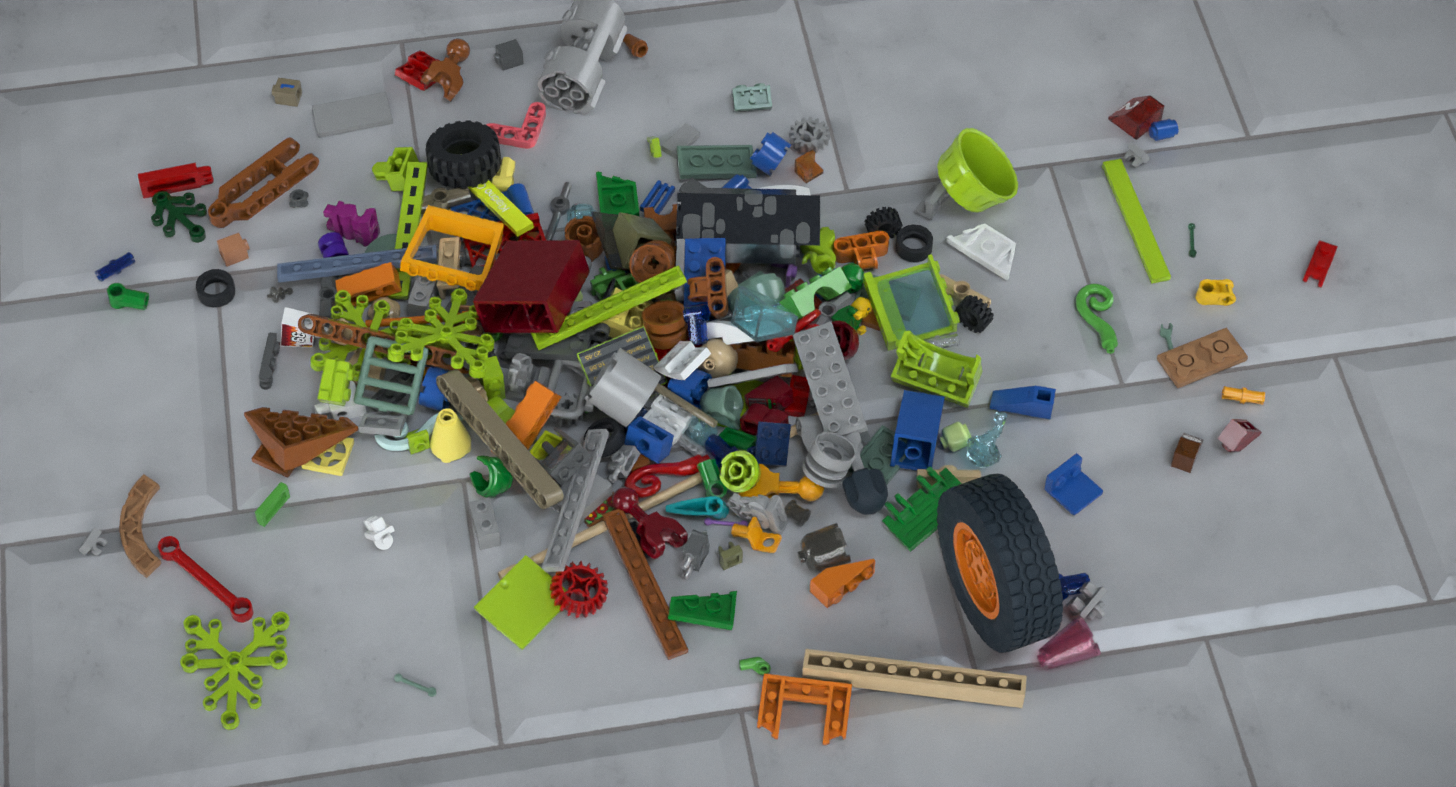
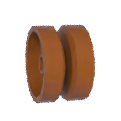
M670 300L658 301L647 306L642 312L643 326L654 348L671 349L680 341H687L689 329L686 308L683 304Z

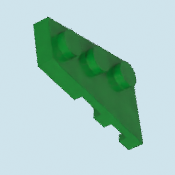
M730 591L729 594L724 595L711 593L710 596L699 597L697 594L671 597L668 619L732 630L737 591Z

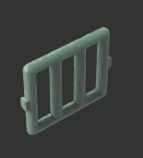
M370 336L367 341L354 395V403L378 408L380 412L387 413V411L413 415L427 361L428 349L424 347L423 358L418 361L417 366L372 357L375 345L389 348L397 342ZM370 365L415 374L413 384L408 386L368 377ZM365 385L410 394L408 405L403 406L363 397Z

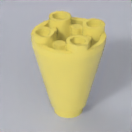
M443 409L439 412L430 437L432 453L444 463L461 459L471 451L469 432L457 414L451 409Z

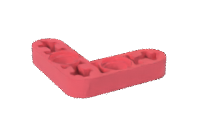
M541 102L532 103L528 108L522 128L488 123L486 125L495 131L499 144L529 149L537 143L546 117V107ZM536 123L537 126L529 127L528 124ZM506 134L514 135V137L512 138H506L504 136Z

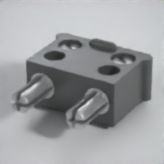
M693 529L682 550L683 562L681 568L684 569L683 579L687 580L693 570L699 572L706 556L709 554L710 543L707 530L699 532Z

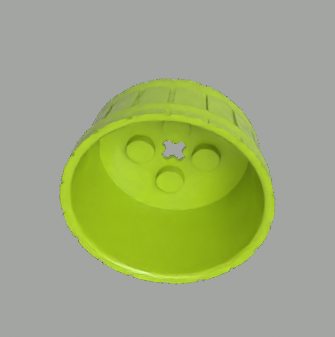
M963 129L938 160V174L944 188L960 206L968 211L975 213L983 212L997 204L1008 201L1017 194V176L1009 158H1007V155L993 139L977 129Z

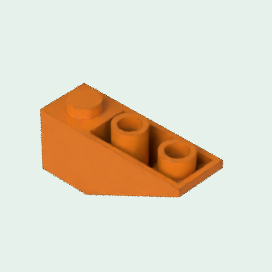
M868 559L826 568L810 580V592L826 608L832 604H837L849 591L853 592L859 583L873 576L876 560Z

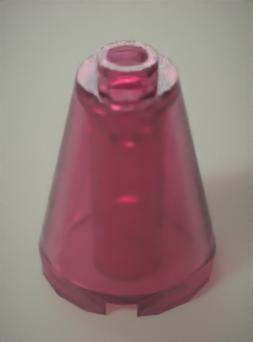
M1078 616L1038 650L1039 655L1036 657L1042 667L1046 666L1048 669L1097 657L1101 655L1097 642L1094 643L1092 638L1094 635L1082 617Z

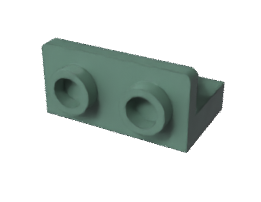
M758 83L752 87L738 85L732 89L735 112L772 109L770 85H765L764 83Z

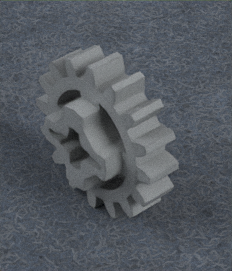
M809 117L808 120L802 118L801 122L796 120L795 125H791L789 131L790 144H794V149L800 148V152L807 150V153L810 154L811 150H814L815 153H818V148L824 150V145L828 146L829 126L825 127L824 121L819 123V118L815 119V121L812 120V117Z

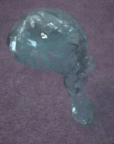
M998 411L994 414L995 427L992 430L986 431L983 435L968 438L966 453L968 460L973 465L979 468H987L999 463L1002 455L995 443L996 439L1003 433L1002 429L1008 417L1006 413Z

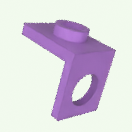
M771 264L773 267L788 269L786 288H790L792 278H796L798 267L795 264Z

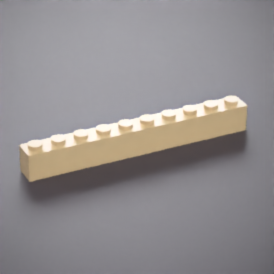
M805 649L802 678L852 684V687L1018 708H1023L1027 678L1025 675Z

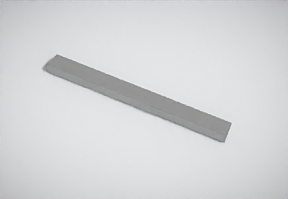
M607 429L587 431L582 447L591 457L572 476L542 565V569L545 572L564 571L609 436Z

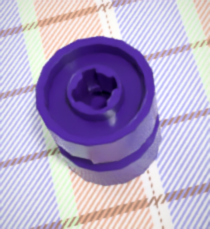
M326 233L318 240V247L323 258L349 255L340 233Z

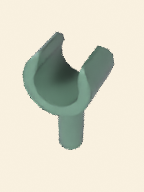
M1169 323L1168 329H1165L1163 324H1161L1160 336L1165 338L1168 349L1171 350L1173 349L1171 341L1173 325Z

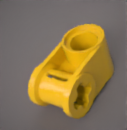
M1204 279L1199 284L1195 299L1201 305H1231L1236 301V296L1232 290L1234 284L1229 279Z

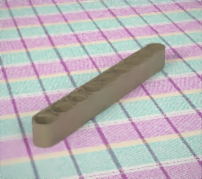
M458 369L437 376L436 383L442 394L495 456L502 461L507 470L541 509H547L563 501L564 495L559 485Z

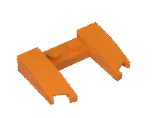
M764 674L757 728L760 729L763 726L772 732V738L778 740L783 700L827 705L823 745L830 744V739L839 736L846 739L852 684Z

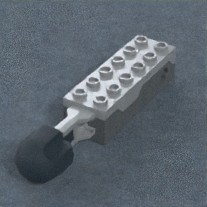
M832 322L822 325L810 324L805 327L804 331L792 335L824 432L837 433L847 438L856 449L857 455L852 462L854 472H852V476L844 479L842 485L849 505L857 512L864 515L875 514L885 505L888 497V488L883 473L879 469L868 470V468L863 466L860 457L864 448L863 443L869 442L871 439Z

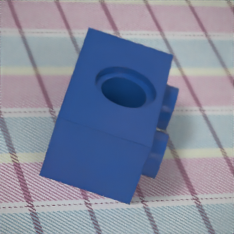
M640 416L628 425L625 445L635 446L642 455L656 463H660L670 455L674 435Z

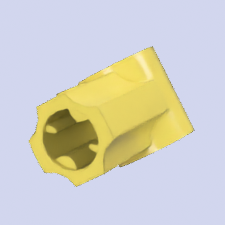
M503 157L500 169L493 177L492 184L501 192L507 191L514 184V160L510 157Z

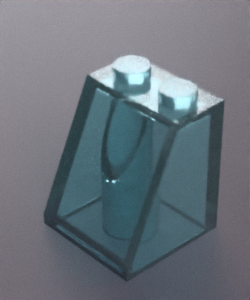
M743 286L738 287L731 321L734 326L756 342L794 335L798 320L796 314L769 296Z

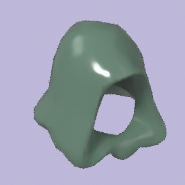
M732 385L708 389L701 396L700 407L702 411L717 420L719 424L739 430L740 414L743 409L741 393Z

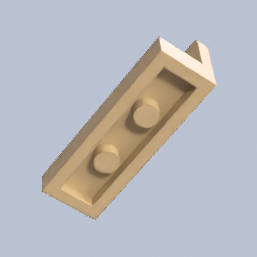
M459 237L440 239L438 265L459 270L461 247ZM437 280V288L441 299H446V290L458 289V285L450 286L446 282Z

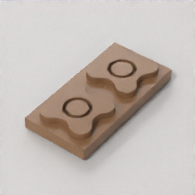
M1227 327L1157 355L1158 362L1177 388L1228 369L1248 359L1247 354Z

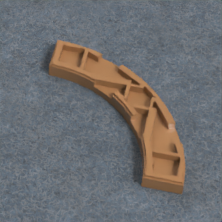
M143 474L128 493L129 496L121 510L119 528L122 545L128 559L138 572L147 578L162 564L161 560L146 545L142 532L145 510L150 500L160 489V486Z

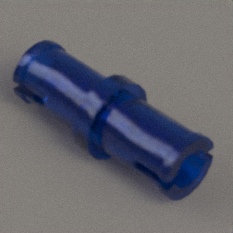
M127 252L116 260H110L109 264L95 271L96 277L100 282H103L114 274H120L121 270L135 263L134 256Z

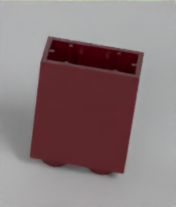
M507 241L473 300L484 332L558 333L590 273L580 241Z

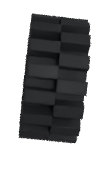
M882 207V210L877 208L876 212H870L871 215H867V219L864 221L868 233L884 231L888 233L891 239L903 227L898 211L895 208L892 209V207L887 209Z
M969 295L957 305L955 312L958 313L960 323H963L965 328L968 327V330H973L974 333H981L992 322L994 314L991 313L992 309L987 307L988 304L982 302L983 299L980 298L978 300L977 296Z

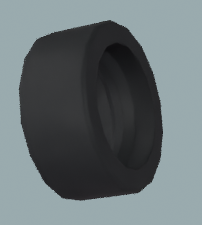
M914 224L907 225L897 233L895 249L902 259L908 262H920L927 259L928 255L932 253L933 236L926 227ZM908 238H918L923 240L926 246L919 249H911L906 247L903 241Z
M211 269L198 277L196 291L200 302L205 306L212 308L222 307L233 300L235 284L231 274L227 271ZM215 282L227 285V288L218 294L204 292V289L209 284Z
M604 418L594 422L584 434L585 440L588 430L607 429L609 433L613 432L607 439L601 458L608 457L617 452L624 444L626 437L620 424L613 418Z

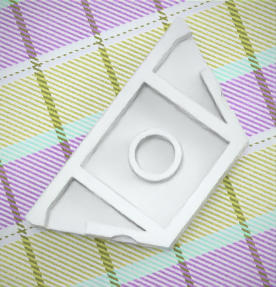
M985 223L973 229L964 230L961 235L955 237L949 235L947 237L946 243L1006 281L1009 279L1016 248L1014 241Z

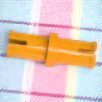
M1223 386L1222 399L1236 400L1242 404L1250 402L1263 405L1265 392L1247 390L1246 387L1238 389Z

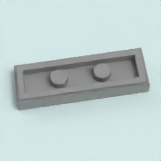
M677 239L676 266H680L683 274L685 273V240ZM684 284L675 288L676 301H684Z

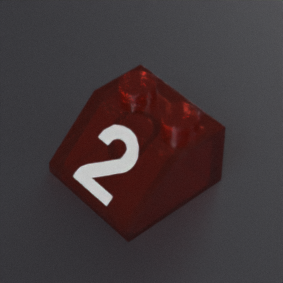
M1151 95L1135 97L1110 115L1108 120L1137 140L1149 131L1151 123L1162 120L1165 105Z

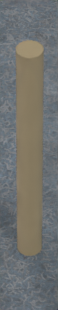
M659 383L654 389L656 392L709 426L716 427L717 420Z

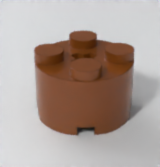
M583 216V218L577 220L573 218L565 226V240H579L584 255L589 257L591 262L602 254L605 248L604 229L598 219L592 216Z

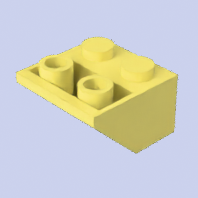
M615 287L610 296L615 295L623 290H620ZM644 302L600 323L607 324L610 327L609 336L616 338L642 327V312L650 304Z

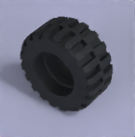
M466 120L465 122L455 121L453 124H445L443 128L439 127L436 129L435 133L433 132L426 142L425 150L430 175L443 186H450L454 189L457 187L467 189V187L471 186L474 188L478 184L483 185L488 179L491 180L500 169L502 159L498 137L493 129L486 124L482 125L481 122Z

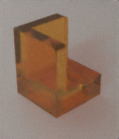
M813 149L795 159L794 172L806 184L824 173V170L815 162V151Z

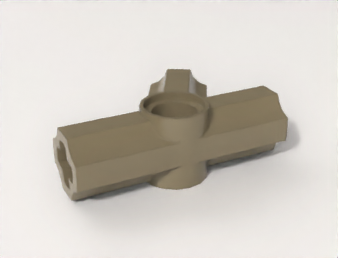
M461 187L450 190L445 188L434 189L430 195L423 197L421 214L425 213L428 205L449 210L452 206L471 202L468 187L467 189H461Z

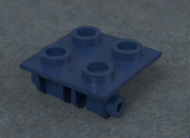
M758 422L756 446H751L747 449V452L755 457L758 464L787 466L791 424Z

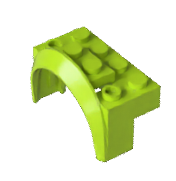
M909 330L904 331L896 350L898 359L891 374V380L927 394L943 396L946 401L968 408L983 372L981 357L977 354L976 358L948 351L918 338ZM925 353V354H924V357H923V359H922V362H921V364H920V367H918V363H919V361H920V358H921L922 354Z

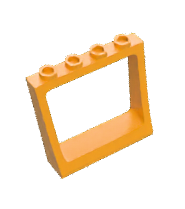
M428 205L401 259L400 271L407 272L410 276L419 275L427 277L430 281H443L450 286H463L469 291L479 290L494 265L502 242L504 224ZM429 230L491 245L481 275L416 260L413 257Z

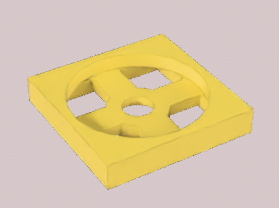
M347 437L337 443L344 445L346 453L336 452V445L317 456L321 459L320 465L310 460L306 464L301 465L302 469L342 476L354 445V438ZM326 452L332 453L330 457L324 456ZM333 461H340L336 465L329 466Z

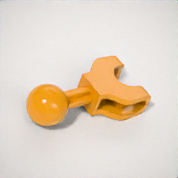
M759 464L761 477L756 486L738 494L741 497H758L760 494L771 498L773 495H779L780 493L799 494L806 501H816L823 495L824 487L812 482L807 476L802 477L799 482L780 481V473H773L765 465Z

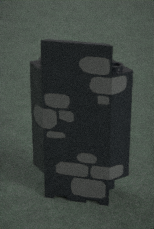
M701 188V193H677L676 251L677 239L725 238L726 263L795 264L796 257L799 258L800 256L799 245H820V195H796V189Z

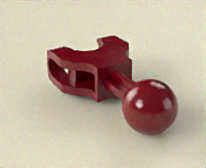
M622 487L615 491L612 497L614 509L623 510L625 514L630 513L639 522L636 532L641 538L640 546L651 558L656 559L663 555L665 542L675 548L686 544L688 533L677 520L661 516L657 511L648 515L638 505V494L632 488Z

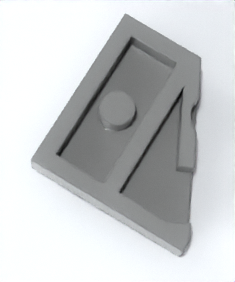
M380 411L365 413L359 425V432L401 436L408 415L387 411V413Z

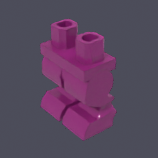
M338 201L336 206L327 204L323 211L324 217L329 218L326 224L328 230L340 233L347 240L355 239L356 243L359 242L364 247L377 239L380 234L375 208L366 209L362 216H358L356 205Z

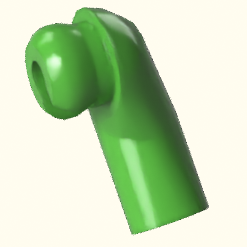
M761 657L739 660L741 671L752 669L760 675L770 673V664Z

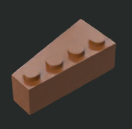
M765 338L735 343L730 346L737 352L738 363L736 368L753 371L783 364H795V341L787 342L778 352H773L767 348L768 339ZM793 373L783 374L779 376L792 378Z

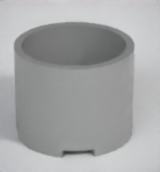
M619 347L618 352H614L601 369L593 383L594 385L590 386L584 399L624 427H627L653 393L661 375Z

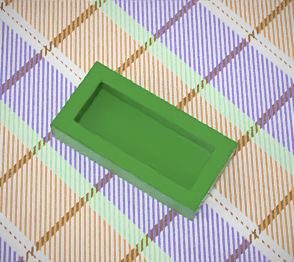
M280 482L255 511L258 524L265 527L290 498L288 485Z

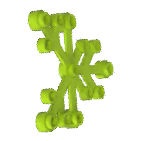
M458 288L452 292V306L449 313L441 306L442 301L439 297H431L429 299V308L431 309L425 311L424 319L430 322L433 327L414 324L410 318H402L398 322L397 332L395 333V341L397 343L392 344L388 348V359L390 361H402L404 353L411 351L410 358L412 360L420 361L423 358L424 347L439 341L442 344H450L457 351L456 356H453L451 359V366L454 369H461L465 360L470 365L469 375L471 377L482 378L485 376L486 365L482 360H486L488 352L493 351L495 341L490 334H483L481 337L462 333L468 330H475L477 327V320L475 318L479 317L474 305L469 307V311L458 314L460 306L467 303V293L465 290ZM437 314L445 321V325L437 319ZM465 321L464 324L453 327L454 324ZM413 332L430 335L421 339L410 337ZM459 341L478 344V348L476 350L465 348Z
M346 290L338 291L335 294V306L331 308V317L333 319L343 318L354 322L355 325L367 327L361 317L364 309L368 307V297L359 295L356 298L357 306L355 309L351 303V295ZM379 300L374 304V318L370 326L371 329L378 330L382 319L389 316L390 305L387 301ZM392 321L390 327L380 331L395 334L397 328L393 327H398L399 321ZM366 333L364 335V341L366 343L368 341V338L372 336L369 333ZM413 333L410 337L420 338L422 333ZM320 338L319 348L323 351L329 350L330 352L325 354L315 353L310 359V366L314 371H323L325 359L345 361L348 353L361 347L349 344L340 345L332 343L330 339ZM362 348L357 363L353 365V369H355L354 381L357 382L360 371L356 370H361L365 348ZM428 349V353L431 354H428L427 359H431L433 353L430 349ZM374 351L377 358H387L389 360L388 354ZM404 358L402 361L398 363H407L408 365H410V360Z
M283 611L273 614L271 618L272 625L267 629L264 618H255L252 622L254 628L253 641L240 652H229L219 643V633L223 629L219 619H212L209 622L210 634L202 628L201 619L196 615L186 617L183 622L185 631L188 634L197 635L201 640L189 639L186 641L185 648L188 653L182 656L180 660L181 667L187 673H193L197 669L220 668L215 674L207 677L204 681L206 690L215 692L203 699V706L207 711L215 710L217 702L228 693L227 711L221 715L222 726L227 730H234L240 723L238 713L236 712L237 692L248 701L251 709H258L262 705L261 697L251 692L238 680V674L240 673L249 681L252 689L257 690L263 686L262 677L254 674L248 668L249 666H272L275 669H283L288 663L287 655L283 651L287 647L286 637L283 635L272 637L276 632L284 631L290 625L289 616ZM278 641H284L282 644H277ZM192 644L196 645L194 648H189ZM274 646L277 649L272 651L269 656L249 657L259 647ZM199 649H213L222 658L198 659L194 653L198 652ZM229 674V680L218 688V682ZM254 680H259L257 684L252 683ZM210 682H215L214 685L208 686ZM252 700H258L257 703H251ZM210 701L214 702L212 705H206ZM234 720L233 723L227 724L228 721Z

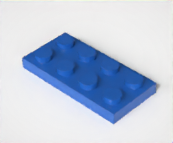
M725 238L685 239L684 276L686 280L706 276V263L712 257L720 258L724 266L726 265ZM714 266L711 271L717 272L721 267ZM685 283L684 307L686 308L687 318L712 317L708 301L690 302L688 300L690 286ZM715 285L712 290L719 291L722 286ZM717 304L713 310L719 311L723 308V305Z

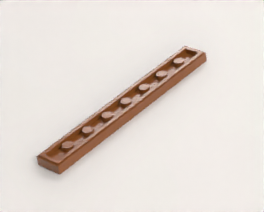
M615 509L602 514L603 521L667 659L670 660L688 653V647L675 620L668 619L669 607L624 511Z

